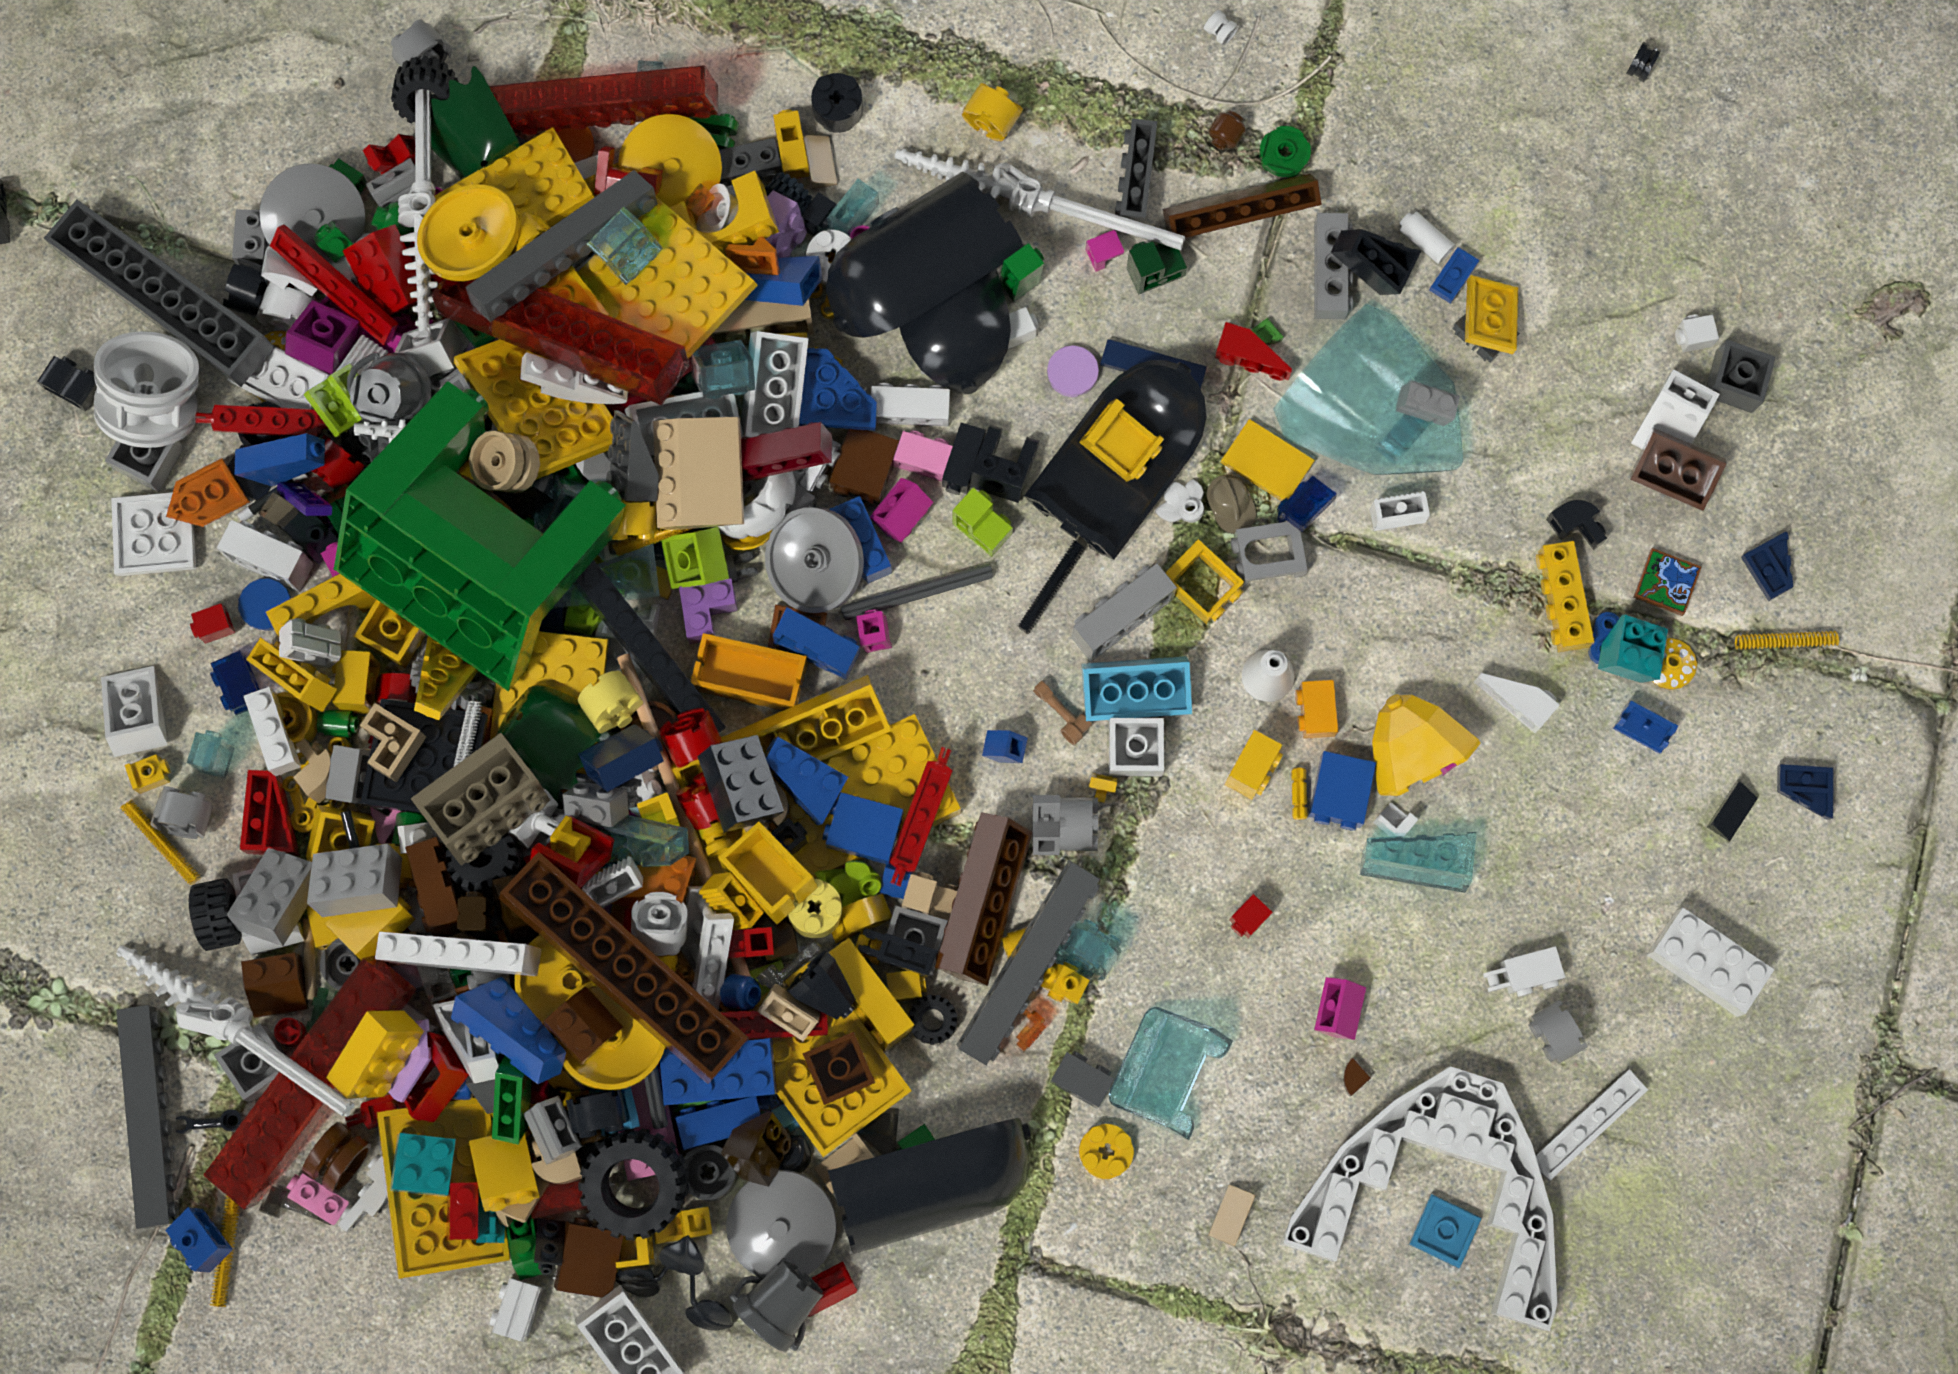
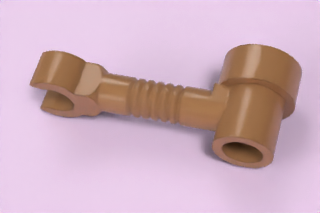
M1040 681L1034 687L1033 692L1044 702H1047L1067 722L1060 732L1070 744L1076 745L1083 738L1082 734L1092 726L1091 722L1086 721V717L1083 714L1076 717L1060 702L1043 681Z

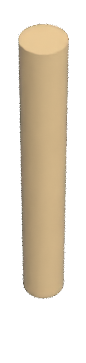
M309 918L302 919L306 1000H316L315 947Z

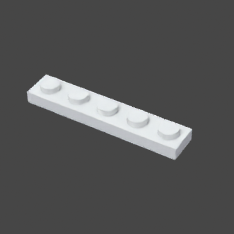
M1630 1069L1623 1073L1535 1155L1541 1175L1547 1181L1552 1180L1648 1091Z

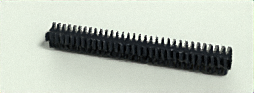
M1073 540L1072 545L1066 551L1067 553L1059 561L1060 564L1054 569L1055 572H1052L1051 577L1045 583L1046 585L1038 593L1039 596H1036L1035 601L1029 607L1030 609L1027 610L1028 612L1022 618L1023 620L1020 621L1018 627L1024 633H1030L1029 629L1032 630L1031 626L1034 627L1033 624L1036 625L1034 621L1038 622L1036 618L1039 619L1038 615L1041 617L1040 613L1043 614L1042 610L1045 611L1043 608H1046L1045 605L1048 606L1047 602L1050 603L1049 600H1052L1050 597L1053 598V595H1055L1054 591L1057 593L1055 589H1058L1057 586L1061 587L1059 583L1062 584L1061 581L1064 582L1063 578L1066 579L1064 576H1067L1066 573L1069 574V571H1071L1070 567L1073 568V562L1076 563L1075 559L1078 561L1077 557L1080 558L1079 554L1082 555L1080 552H1083L1082 549L1085 550L1077 541Z

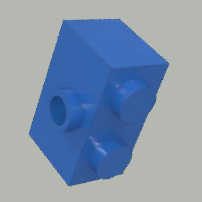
M188 1207L165 1230L171 1238L170 1243L172 1246L181 1251L186 1258V1265L195 1272H211L233 1250L206 1212L200 1208Z

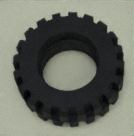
M632 1128L621 1133L616 1132L603 1140L586 1158L587 1161L582 1166L580 1172L582 1179L578 1182V1190L582 1191L580 1202L582 1206H587L589 1210L586 1213L590 1221L595 1219L599 1223L597 1228L602 1232L608 1229L612 1231L610 1236L619 1238L623 1235L626 1236V1240H635L640 1236L642 1239L649 1238L653 1233H659L664 1230L682 1209L689 1190V1185H687L689 1172L688 1169H684L683 1164L686 1161L683 1155L678 1156L675 1151L677 1147L672 1141L670 1144L663 1140L665 1136L660 1133L652 1135L650 1130L643 1128L640 1131H635ZM625 1159L639 1160L647 1164L658 1178L659 1193L657 1198L645 1208L628 1207L622 1204L612 1193L609 1183L610 1173L616 1164Z

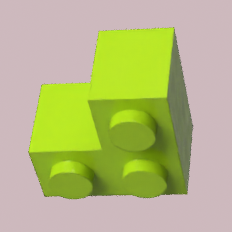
M973 487L952 510V524L992 557L1012 535V523L1003 514L998 516L993 511L992 498L983 490L978 492Z

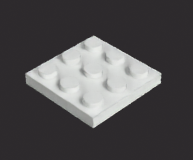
M173 492L111 498L114 574L116 576L196 569L194 525L166 517Z

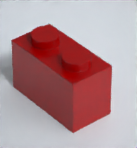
M478 1182L450 1183L447 1196V1241L478 1239Z

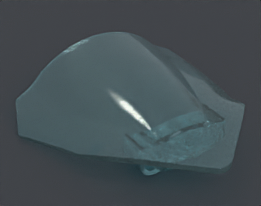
M1365 304L1349 318L1327 341L1273 408L1285 440L1373 475L1457 470L1463 463L1458 407L1454 420L1445 426L1396 411L1400 389L1410 380L1456 394L1454 382L1432 360L1395 315Z

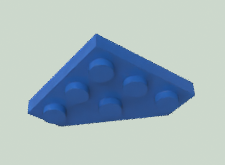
M807 348L799 426H805L811 422H821L826 428L875 430L877 402L839 364L828 349Z

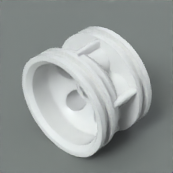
M130 332L118 335L105 342L97 351L94 359V379L97 386L94 395V418L99 428L110 438L135 447H162L186 437L196 424L195 418H197L195 416L197 412L195 391L198 386L199 363L195 353L182 341L157 332Z

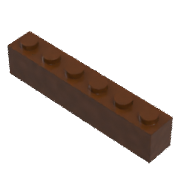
M1306 174L1164 208L1163 215L1166 231L1187 238L1320 206L1322 203L1318 180L1313 175Z

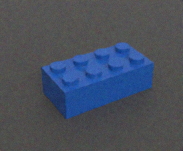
M772 1038L746 1041L709 1084L701 1079L669 1049H664L660 1059L664 1105L777 1094Z

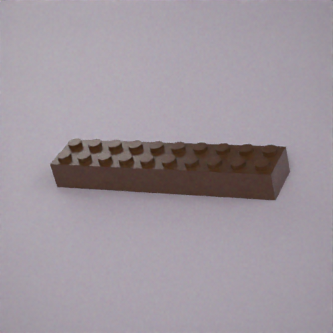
M540 852L500 892L499 899L707 1084L715 1078L748 1040L749 1037Z

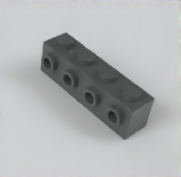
M1132 118L1131 129H1125L1124 144L1128 145V153H1122L1121 168L1125 169V177H1119L1118 192L1123 194L1122 201H1116L1115 215L1145 224L1157 121Z
M775 138L719 150L722 162L719 184H723L725 187L733 185L731 180L752 171H756L760 180L771 181L777 173L782 172Z

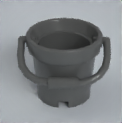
M373 352L358 361L351 368L347 377V390L350 395V402L363 421H370V424H377L376 422H383L385 420L399 422L400 419H405V421H408L430 400L431 380L422 364L405 353H389L380 357L377 352ZM373 361L367 370L363 371L360 375H357L355 377L357 371H359L364 365Z
M782 1258L765 1278L757 1276L742 1278L730 1295V1299L734 1302L732 1304L733 1309L739 1318L761 1339L783 1352H787L789 1348L793 1351L798 1350L806 1331L805 1319L824 1295L822 1294V1289L806 1273L802 1274L797 1270L798 1266L785 1258ZM757 1283L749 1293H743L738 1297L741 1289L746 1284Z

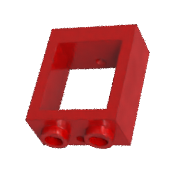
M428 1032L427 1041L428 1048L431 1047V1060L404 1103L409 1115L413 1119L435 1122L469 1074L446 1036ZM436 1065L440 1076L425 1094L421 1084Z

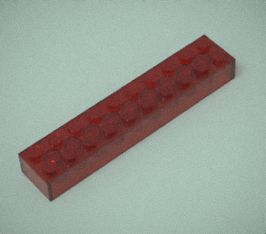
M705 65L489 86L514 133L528 135L536 134L537 131L549 130L552 127L555 132H560L562 129L567 128L583 130L588 126L607 128L611 124L634 125L636 122H642L648 118L663 114H675L702 119L718 114V84Z
M443 278L431 294L439 315L659 405L664 403L689 367L684 346L540 288L491 322L471 304L466 287L477 279L451 281Z
M375 955L364 957L290 1056V1059L340 1094L326 1077L367 1011H401L417 989L386 963L376 960ZM279 1072L203 1176L242 1209L246 1210L258 1205L329 1109V1106Z

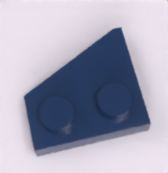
M1787 532L1776 536L1741 557L1768 602L1794 587L1793 576L1790 572L1791 556L1788 555L1787 540L1789 536Z
M1785 764L1777 766V792L1826 820L1833 819L1832 767Z

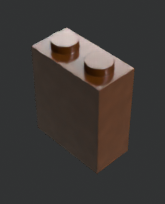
M848 429L840 451L841 456L836 462L829 481L830 488L839 496H860L864 504L873 505V503L880 505L894 466L893 459L899 440L869 430Z
M575 1217L574 1222H566L562 1266L558 1265L554 1288L556 1291L603 1298L613 1291L617 1272L616 1262H619L623 1235L619 1238L610 1236L612 1231L605 1229L602 1232L596 1225H590L591 1221L589 1219Z

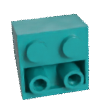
M1622 615L1602 643L1598 669L1639 683L1660 680L1668 629L1628 615Z

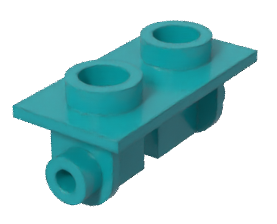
M478 1187V1239H476V1243H504L505 1226L499 1224L496 1211H484Z

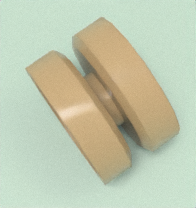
M501 431L485 432L477 438L469 456V468L473 480L481 488L490 491H502L513 494L524 492L532 486L537 478L540 467L539 453L535 444L528 437Z

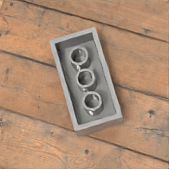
M1157 563L1153 567L1145 566L1136 574L1138 576L1137 579L1131 583L1129 581L1124 582L1116 589L1117 594L1110 599L1107 596L1095 605L1096 609L1089 615L1085 612L1074 621L1076 625L1073 626L1071 638L1090 662L1173 601L1177 587Z

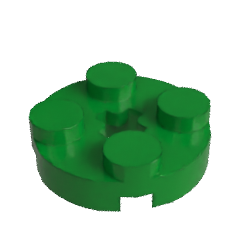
M1280 126L1276 130L1268 132L1263 137L1259 149L1262 168L1278 177L1298 176L1307 166L1311 155L1310 143L1307 142L1304 134L1299 129L1292 126ZM1285 146L1288 147V152L1292 154L1284 157L1281 156L1278 150H1282Z

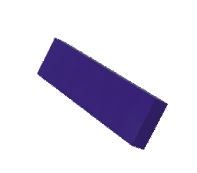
M303 482L277 483V493L305 516L332 515V506Z

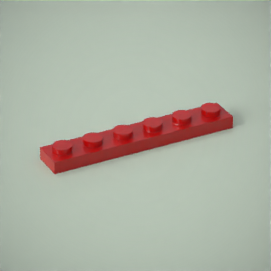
M285 224L277 227L270 247L351 318L358 320L359 325L383 346L390 343L399 323Z

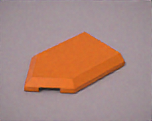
M223 458L175 482L166 517L204 527L250 503Z

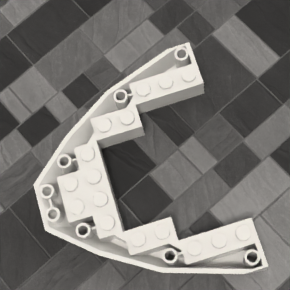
M1450 1066L1394 1100L1346 1141L1336 1152L1292 1215L1280 1243L1282 1246L1331 1262L1337 1261L1358 1185L1362 1184L1380 1191L1386 1190L1400 1140L1501 1172L1487 1225L1513 1233L1491 1314L1543 1331H1550L1557 1307L1553 1213L1533 1145L1504 1084Z

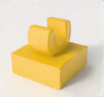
M1097 773L1091 774L1089 787L1096 789L1095 798H1098V802L1105 803L1107 791L1115 793L1118 778Z

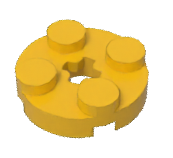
M1101 1124L1092 1127L1083 1136L1079 1145V1157L1082 1165L1089 1174L1099 1179H1112L1120 1176L1129 1168L1133 1160L1134 1148L1131 1138L1123 1129L1116 1125ZM1105 1144H1109L1110 1149L1114 1151V1155H1109L1107 1159H1103L1102 1153L1098 1152L1099 1147L1103 1148Z

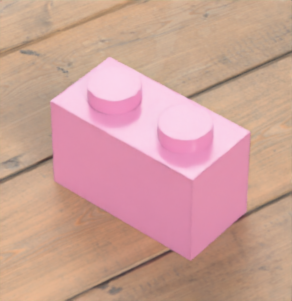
M903 431L893 459L894 467L942 481L953 446L949 445V442L944 439L935 438L932 440L925 438V435L918 431Z

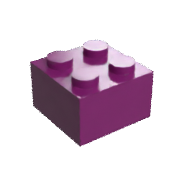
M312 300L286 332L285 354L326 373L333 374L358 341L359 321Z

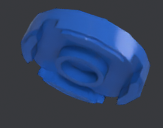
M270 578L258 579L249 583L242 590L238 599V610L242 619L251 628L271 631L274 628L266 611L291 599L289 591L280 582Z

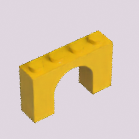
M756 171L731 180L738 200V212L734 220L719 231L706 233L697 230L694 217L684 201L669 208L724 255H726L725 249L728 244L750 245L755 243L758 237L766 239L778 233L779 230L765 187Z
M338 574L266 611V614L276 634L279 636L280 628L289 620L301 618L306 623L312 624L322 615L348 605H355L364 613L371 609L376 599L341 574Z

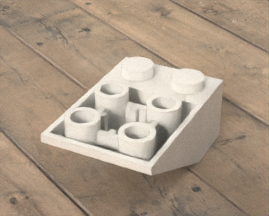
M1673 369L1663 383L1631 444L1642 449L1652 427L1692 444L1720 394Z

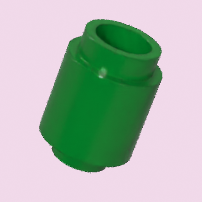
M326 710L318 714L317 731L318 733H323L324 736L351 738L353 733H356L358 730V717H354L353 711Z

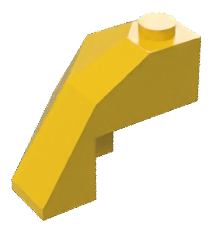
M1392 695L1386 700V704L1378 713L1372 739L1378 793L1383 796H1400L1409 791L1408 788L1411 784L1419 780L1425 783L1441 775L1442 768L1452 763L1458 766L1466 762L1481 742L1439 706L1414 695Z

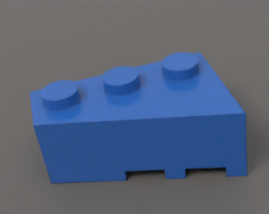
M780 737L773 738L764 753L771 775L792 796L798 806L809 815L815 825H822L848 777Z
M756 1096L733 1098L734 1102L723 1104L722 1100L706 1103L707 1109L697 1112L695 1107L680 1110V1116L675 1117L674 1121L681 1150L684 1151L729 1138L734 1128L761 1115Z

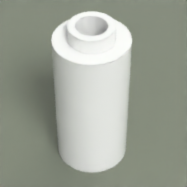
M1417 211L1414 214L1409 212L1399 223L1402 226L1400 232L1438 265L1455 247L1451 240Z

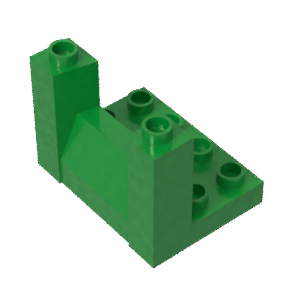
M447 381L346 489L334 570L509 692L528 669L542 619L618 532L626 504L622 502L620 494L613 486L604 481L594 483L590 480L544 534L456 473L469 459L471 448L477 438L485 433L484 416L488 413L489 406L478 392L468 388L462 391Z

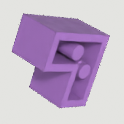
M731 578L706 585L679 587L686 636L690 645L700 643L703 633L715 636L712 615L738 611Z

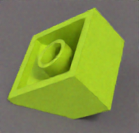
M719 527L684 532L668 537V539L665 538V540L662 539L661 542L671 589L681 586L683 588L706 585L729 579Z

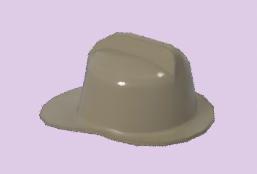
M1223 475L1214 479L1208 486L1207 499L1220 528L1227 533L1235 534L1236 529L1252 527L1256 518V510L1244 482L1232 475Z

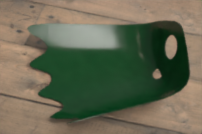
M473 66L471 69V80L468 84L464 85L455 80H449L450 96L447 100L441 101L435 98L431 100L433 109L431 150L461 179L482 169L481 162L483 160L488 161V164L484 167L486 168L497 159L506 156L520 147L510 123L484 76L476 66Z
M540 685L529 687L505 715L497 732V735L502 733L537 778L542 788L546 789L558 803L557 808L563 809V804L559 798V791L562 789L569 790L573 785L577 784L576 771L584 767L578 754L592 747L594 743L601 742L610 737L607 731L604 733L597 731L582 710L578 699L553 688ZM516 708L514 715L507 721L510 713ZM520 712H522V713H523L522 719H521V720H516V717L518 716V714H519Z

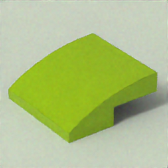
M350 363L304 393L305 398L335 438L352 428L354 423L362 421V418L350 402V395L347 390V377L353 367Z

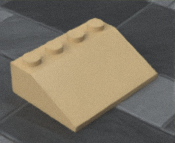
M740 417L677 418L653 421L655 467L659 474L656 501L657 528L679 530L744 524Z

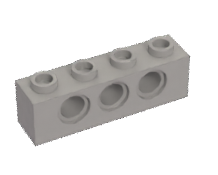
M1317 213L1314 221V319L1345 320L1348 311H1352L1353 296L1348 295V286H1352L1353 272L1348 271V267L1331 253L1334 245L1328 242L1330 238L1337 239L1341 230H1353L1352 222H1348V213ZM1328 263H1336L1340 269L1333 270L1329 268ZM1336 287L1340 293L1331 294L1327 288Z

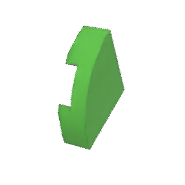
M1268 318L1252 329L1267 345L1276 344L1284 338Z

